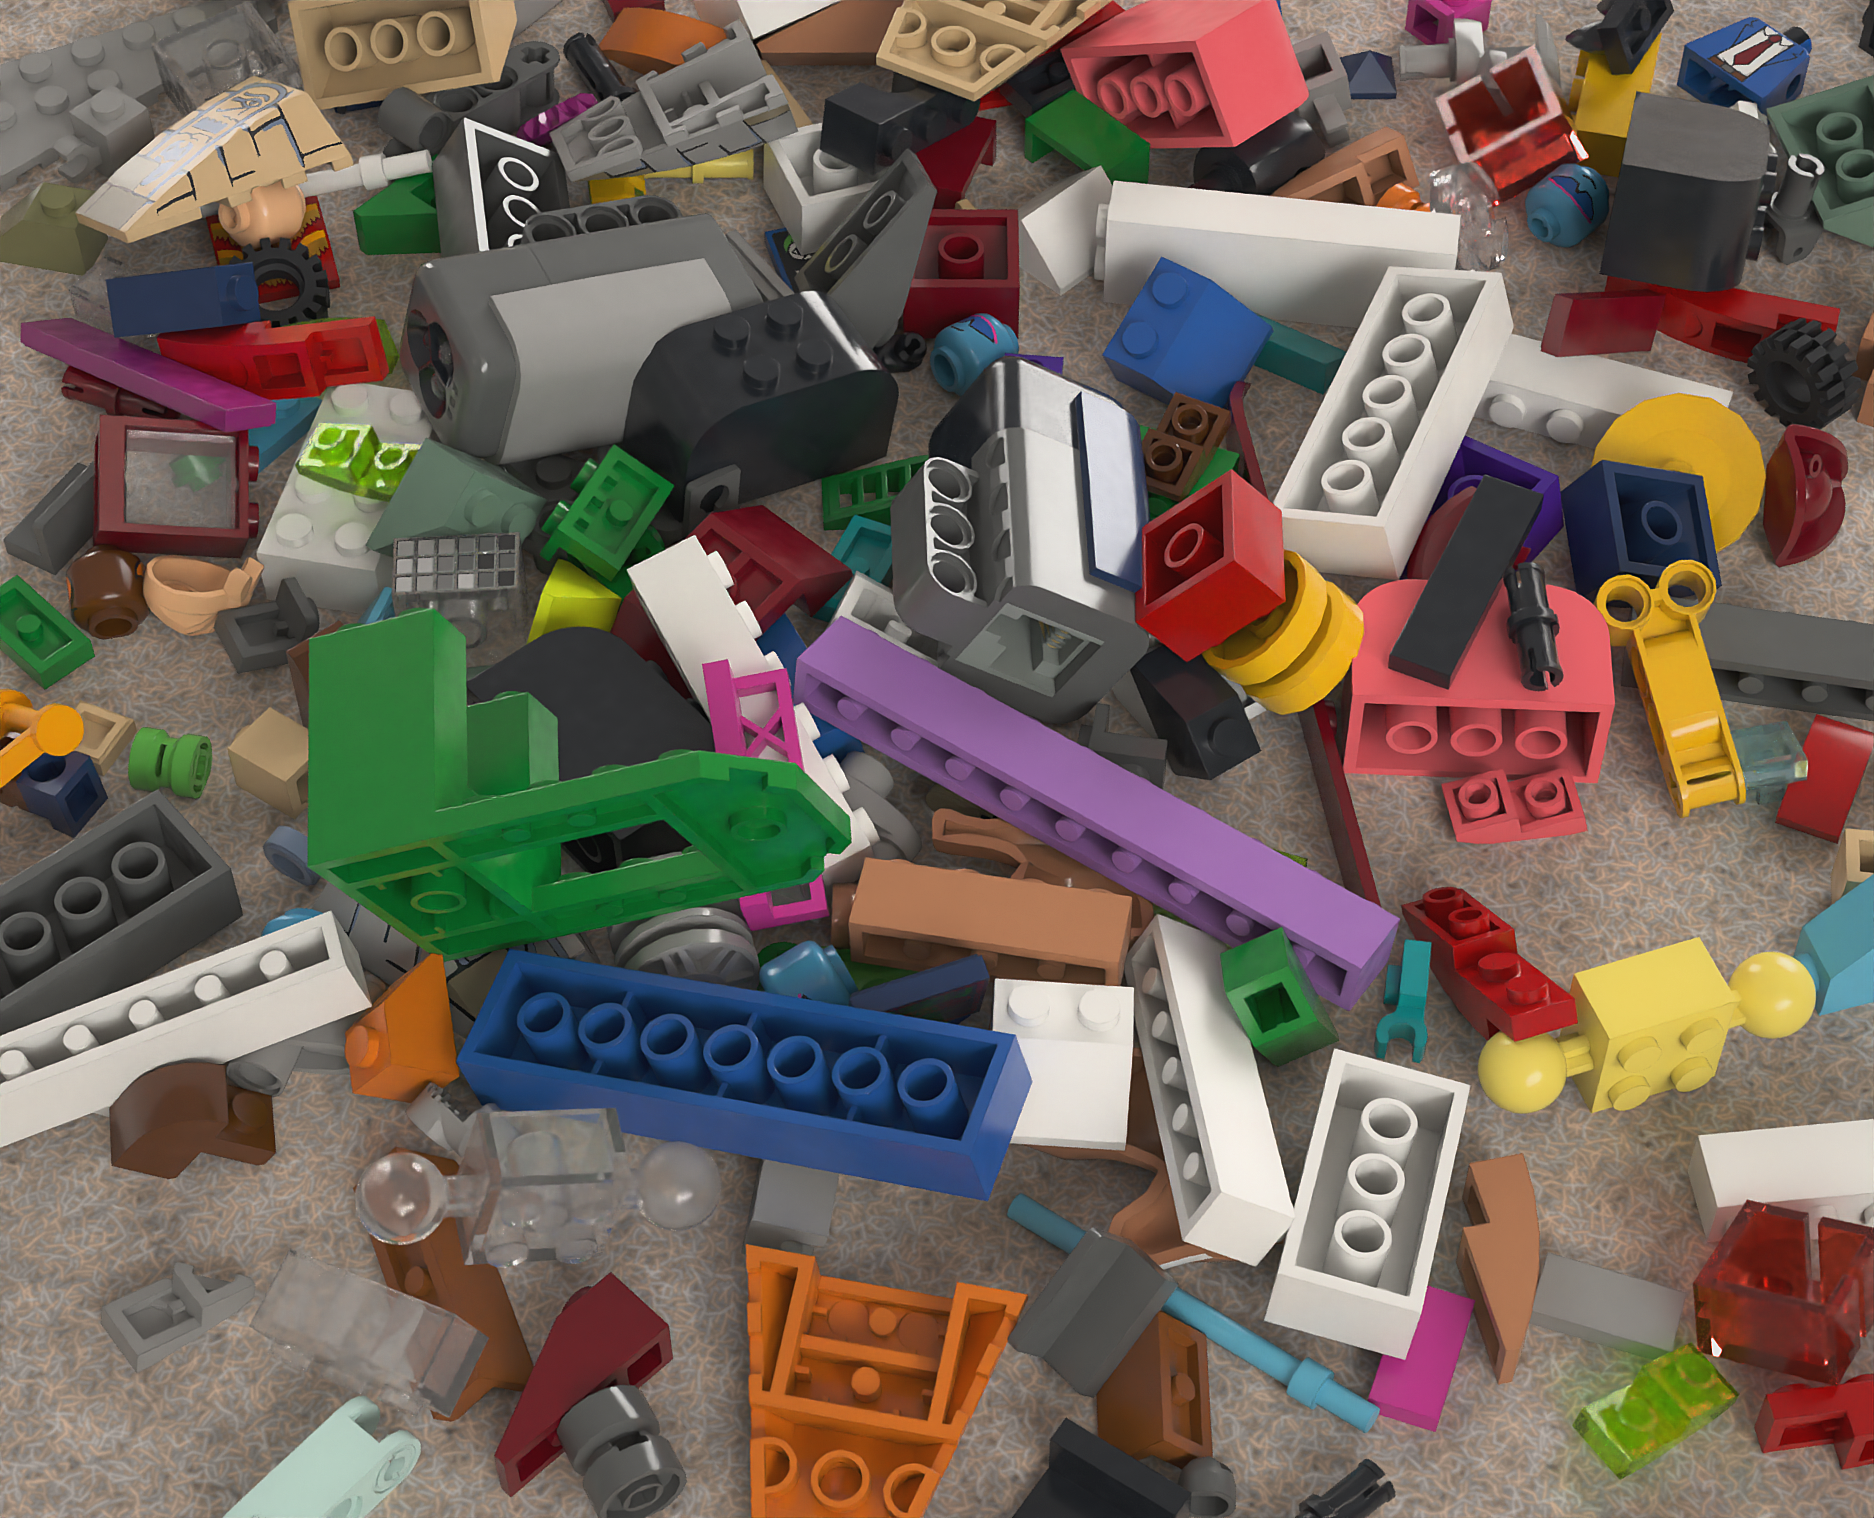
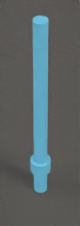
M1023 1193L1015 1197L1007 1212L1008 1218L1068 1254L1073 1251L1086 1233L1083 1229ZM1177 1287L1160 1309L1175 1319L1204 1333L1208 1339L1288 1386L1287 1395L1308 1408L1314 1410L1319 1405L1364 1433H1367L1375 1423L1380 1408L1334 1381L1333 1371L1310 1357L1305 1358L1303 1361L1297 1359L1183 1289Z

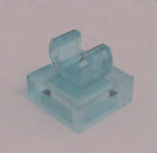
M1787 721L1730 731L1742 769L1746 791L1756 789V802L1758 805L1782 801L1785 794V784L1807 780L1808 759Z

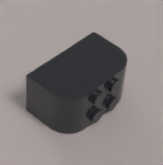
M1636 91L1599 274L1702 292L1723 291L1739 285L1742 280L1746 260L1756 262L1758 260L1764 233L1763 222L1766 208L1758 206L1770 207L1777 172L1775 171L1778 154L1769 152L1770 129L1761 120L1735 109Z
M819 291L799 292L683 326L656 342L633 381L625 421L623 445L633 458L674 485L664 503L678 522H682L687 484L715 470L733 464L737 465L741 470L738 505L860 467L887 456L898 403L899 388L894 377L830 295ZM724 485L711 489L703 497L700 509H703L706 513L712 512L714 503L723 493Z
M567 627L551 631L538 637L466 682L467 706L491 701L496 695L503 692H529L557 717L559 781L561 782L590 776L595 769L606 765H624L629 767L658 760L661 754L671 750L686 749L716 752L712 725L701 705L693 698L685 700L670 685L666 674L653 660L646 662L621 638L601 629ZM665 820L561 843V848L585 872L591 874L618 869L620 864L626 860L651 858L673 852H682L685 848L693 846Z

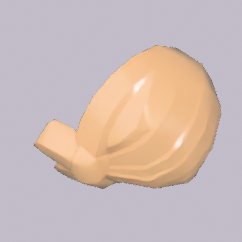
M179 555L157 556L146 564L143 579V596L150 610L165 625L175 631L189 636L213 633L215 631L214 625L218 611L245 607L249 604L253 591L264 570V565L248 557L242 569L236 567L231 571L226 567L196 558Z

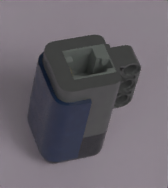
M1003 356L990 363L934 428L928 443L929 460L923 464L892 501L890 511L894 606L901 620L909 628L937 640L939 669L973 687L981 689L987 695L1020 713L1053 724L1070 723L1085 716L1144 656L1149 648V632L1135 622V592L1142 588V527L1150 522L1140 426L1134 416L1125 411L1123 405L1110 395L1023 357Z

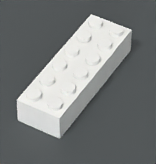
M1388 267L1273 502L1282 511L1283 549L1296 552L1315 567L1318 572L1390 580L1400 579L1514 328L1502 273Z

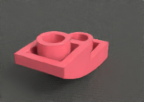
M1569 766L1510 782L1507 781L1504 768L1441 784L1457 842L1494 844L1566 836L1588 831L1583 808Z

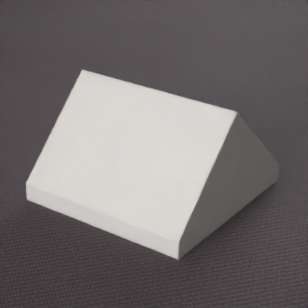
M1101 165L1057 181L1018 208L1019 267L1060 296L1094 273L1097 246H1106V239L1096 238V221L1099 203L1110 204L1113 186Z

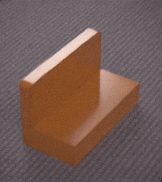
M1159 1310L1096 1394L1097 1431L1099 1438L1138 1461L1153 1455L1183 1469L1192 1459L1205 1456L1213 1458L1207 1338L1204 1333Z

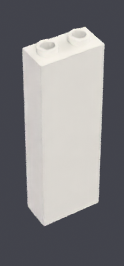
M1114 181L1110 204L1099 203L1096 238L1106 239V246H1097L1094 280L1104 281L1103 302L1132 305L1161 257H1164L1211 279L1252 312L1269 319L1359 328L1389 266L1455 270L1461 215Z

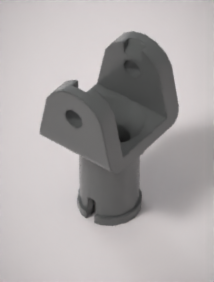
M1803 153L1798 154L1797 158L1792 155L1788 159L1785 174L1778 192L1773 193L1770 207L1758 206L1766 208L1763 222L1764 229L1776 228L1779 231L1776 255L1786 265L1805 259L1811 253L1824 231L1810 204L1819 179L1824 173V165L1816 157Z

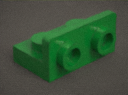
M613 444L601 464L589 458L569 487L579 494L573 505L571 506L561 499L541 528L543 532L551 537L539 556L549 562L560 547L609 581H612L669 496L674 485Z

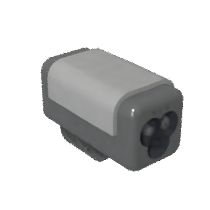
M644 195L532 215L525 222L520 245L433 259L421 264L413 280L399 346V360L402 370L441 444L476 458H483L486 462L500 466L623 442L633 381L656 342L683 326L764 302L718 223L710 214L702 213L683 217L676 205L668 199L656 195Z

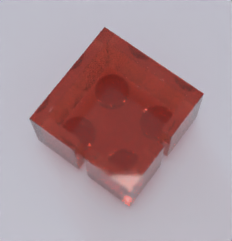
M1535 45L1489 69L1492 77L1514 111L1506 117L1480 75L1435 98L1445 128L1450 135L1449 138L1459 165L1487 210L1533 187L1560 165L1576 164L1589 157L1563 93Z
M1747 1199L1693 1282L1697 1352L1838 1387L1861 1347L1860 1337L1866 1338L1874 1324V1228L1822 1216L1818 1223L1820 1281L1812 1280L1809 1213Z

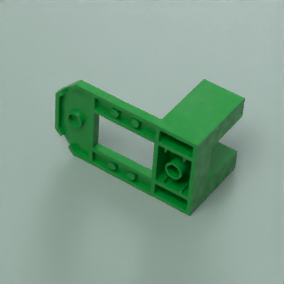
M410 608L400 612L397 617L369 624H346L339 627L336 632L309 638L307 867L429 954L443 955L444 962L811 883L825 871L824 857L828 853L840 855L852 843L850 816L796 763L678 749L661 754L658 760L629 767L624 765H606L595 769L590 776L564 782L559 781L557 717L529 692H503L496 695L491 701L467 706L466 636L434 608ZM665 820L693 845L685 848L681 855L658 860L635 858L622 862L618 869L595 874L571 872L561 876V843Z

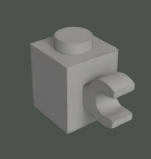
M1328 31L1293 44L1295 55L1309 91V97L1294 110L1295 114L1304 118L1309 124L1319 121L1329 148L1350 140L1345 128L1348 124L1343 111L1352 108L1348 76Z
M111 84L69 112L75 136L67 135L60 138L52 146L54 153L67 161V163L58 168V172L72 183L84 180L93 169L110 178L120 167L155 139L149 110L146 106Z

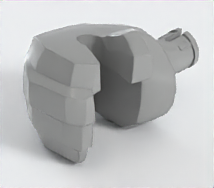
M1536 14L1534 45L1484 49L1481 22L1454 18L1453 38H1449L1448 43L1420 46L1399 45L1400 81L1424 78H1449L1450 83L1454 82L1456 102L1483 115L1511 119H1535L1544 112L1549 102L1561 89L1557 48L1554 45L1551 28L1545 22L1542 14Z

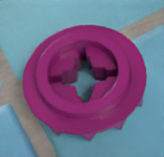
M579 93L520 126L516 136L524 141L544 147L553 142L549 134L551 131L595 106L598 102L593 94Z

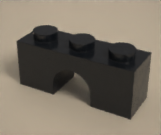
M897 72L893 73L891 92L881 91L858 82L825 99L819 150L862 171L875 175L892 166L907 148L913 153H917L971 124L978 114L980 99L974 102Z

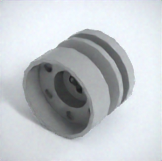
M682 852L668 853L656 857H651L648 859H663L667 857L681 855ZM739 898L606 927L612 953L615 955L614 962L616 967L756 990L760 982L759 960L753 945L751 930L746 924L740 908Z

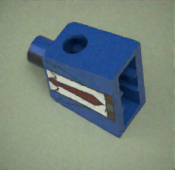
M1748 17L1684 45L1677 86L1702 103L1727 108L1735 105L1738 100L1757 103L1761 114L1767 116L1768 108L1793 101L1801 94L1809 65V54L1812 50L1811 39L1806 31L1800 27H1791L1781 34L1759 18Z

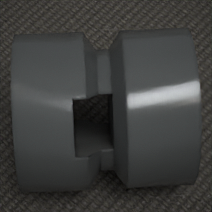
M618 1385L605 1388L586 1397L570 1409L562 1418L557 1428L558 1440L574 1471L584 1476L582 1480L583 1487L598 1518H646L669 1506L681 1494L687 1482L686 1473L669 1441L659 1435V1422L643 1392L636 1386Z

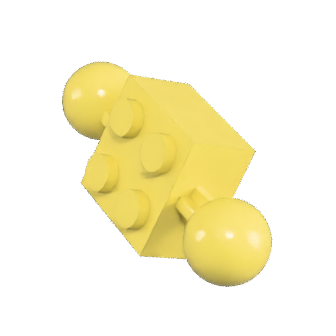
M1700 937L1574 973L1569 994L1575 998L1578 1024L1561 1028L1560 1036L1555 1039L1548 1033H1543L1514 1042L1500 1030L1487 1041L1480 1053L1478 1077L1487 1097L1500 1108L1513 1113L1527 1114L1546 1108L1560 1095L1565 1085L1566 1077L1570 1076L1591 1113L1611 1107L1618 1111L1630 1110L1645 1102L1651 1095L1674 1088L1679 1092H1689L1706 1084L1715 1076L1727 1032L1730 1028L1741 1026L1755 1036L1768 1039L1786 1037L1801 1029L1814 1011L1816 1002L1815 984L1806 967L1794 957L1780 952H1762L1752 955L1741 962L1732 973L1727 985Z

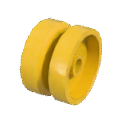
M1283 549L1286 601L1277 606L1270 614L1259 617L1233 633L1220 645L1211 647L1201 653L1208 665L1229 681L1240 684L1245 693L1266 710L1280 715L1303 711L1322 700L1346 675L1352 665V659L1358 655L1364 635L1363 612L1354 599L1334 583L1325 581L1318 570L1299 554Z

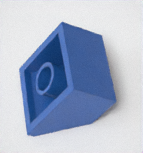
M1161 257L1102 356L1117 381L1166 405H1169L1175 392L1227 410L1229 395L1235 383L1245 380L1274 330L1271 325L1211 279Z

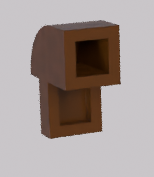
M183 1063L154 1070L133 1082L109 1108L111 1166L165 1179L177 1178L201 1152L256 1166L265 1165L276 1154L272 1096L226 1084L224 1065Z

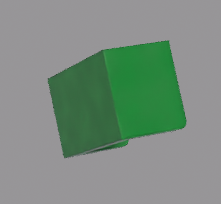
M1070 90L1025 119L1024 157L1029 162L1034 163L1051 151L1057 150L1084 171L1101 165L1112 186L1114 181L1148 183L1150 143L1076 90Z

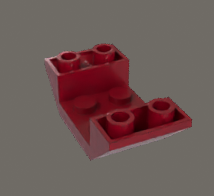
M764 505L710 513L685 538L687 539L695 535L706 555L715 551L719 553L734 582V585L726 589L735 605L743 601L747 602L760 626L762 635L792 604L812 618L853 577L852 569ZM633 589L624 598L610 633L626 642L646 662L648 660L656 662L666 674L670 685L685 700L693 698Z

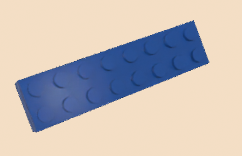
M509 949L456 1059V1063L482 1106L495 1103L501 1110L982 1201L989 1200L1033 1082L1015 1034Z

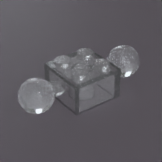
M616 1108L477 1113L457 1175L442 1176L435 1165L416 1154L399 1152L385 1155L374 1161L361 1175L355 1192V1208L360 1222L372 1236L382 1242L393 1245H409L419 1242L431 1235L440 1225L443 1218L455 1217L464 1265L490 1264L494 1267L504 1268L521 1262L559 1260L566 1264H576L593 1257L602 1256L620 1209H639L640 1213L651 1224L669 1231H686L701 1225L714 1213L719 1204L722 1193V1179L717 1164L705 1150L682 1141L667 1142L656 1146L641 1159L637 1168H630Z

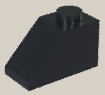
M1160 642L1149 648L1144 656L1130 669L1158 739L1168 740L1167 760L1175 775L1212 780L1261 752L1238 693L1214 668L1208 665L1202 654L1186 662Z

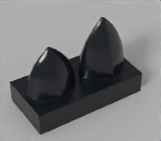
M1602 0L1597 4V10L1605 16L1604 19L1592 22L1571 32L1566 36L1565 40L1579 50L1592 54L1606 55L1612 75L1632 74L1673 14L1674 9L1671 0Z

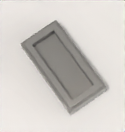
M1547 1252L1534 1298L1530 1324L1668 1364L1687 1293Z

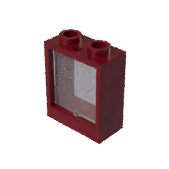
M100 415L94 434L93 547L110 544L130 553L241 558L248 539H256L259 529V504L249 502V482H256L258 478L259 448L258 446L249 445V429L224 432L200 421ZM124 487H125V523H124Z

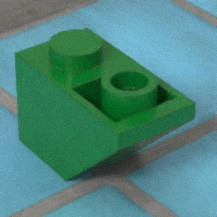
M1282 927L1220 954L1225 994L1254 1048L1277 1067L1339 1041V1035Z

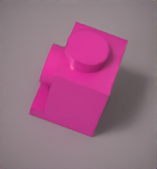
M1408 0L1405 30L1426 45L1448 43V39L1453 38L1454 18L1481 22L1482 32L1488 29L1492 0ZM1439 19L1438 26H1437V25H1435L1433 22H1435L1436 20Z

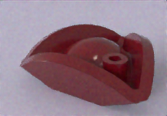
M1792 424L1788 426L1766 467L1763 528L1774 562L1779 568L1810 559L1826 549L1838 535L1845 515L1846 502L1842 481L1846 477L1849 468L1847 450L1843 443L1835 436L1823 430L1804 425Z

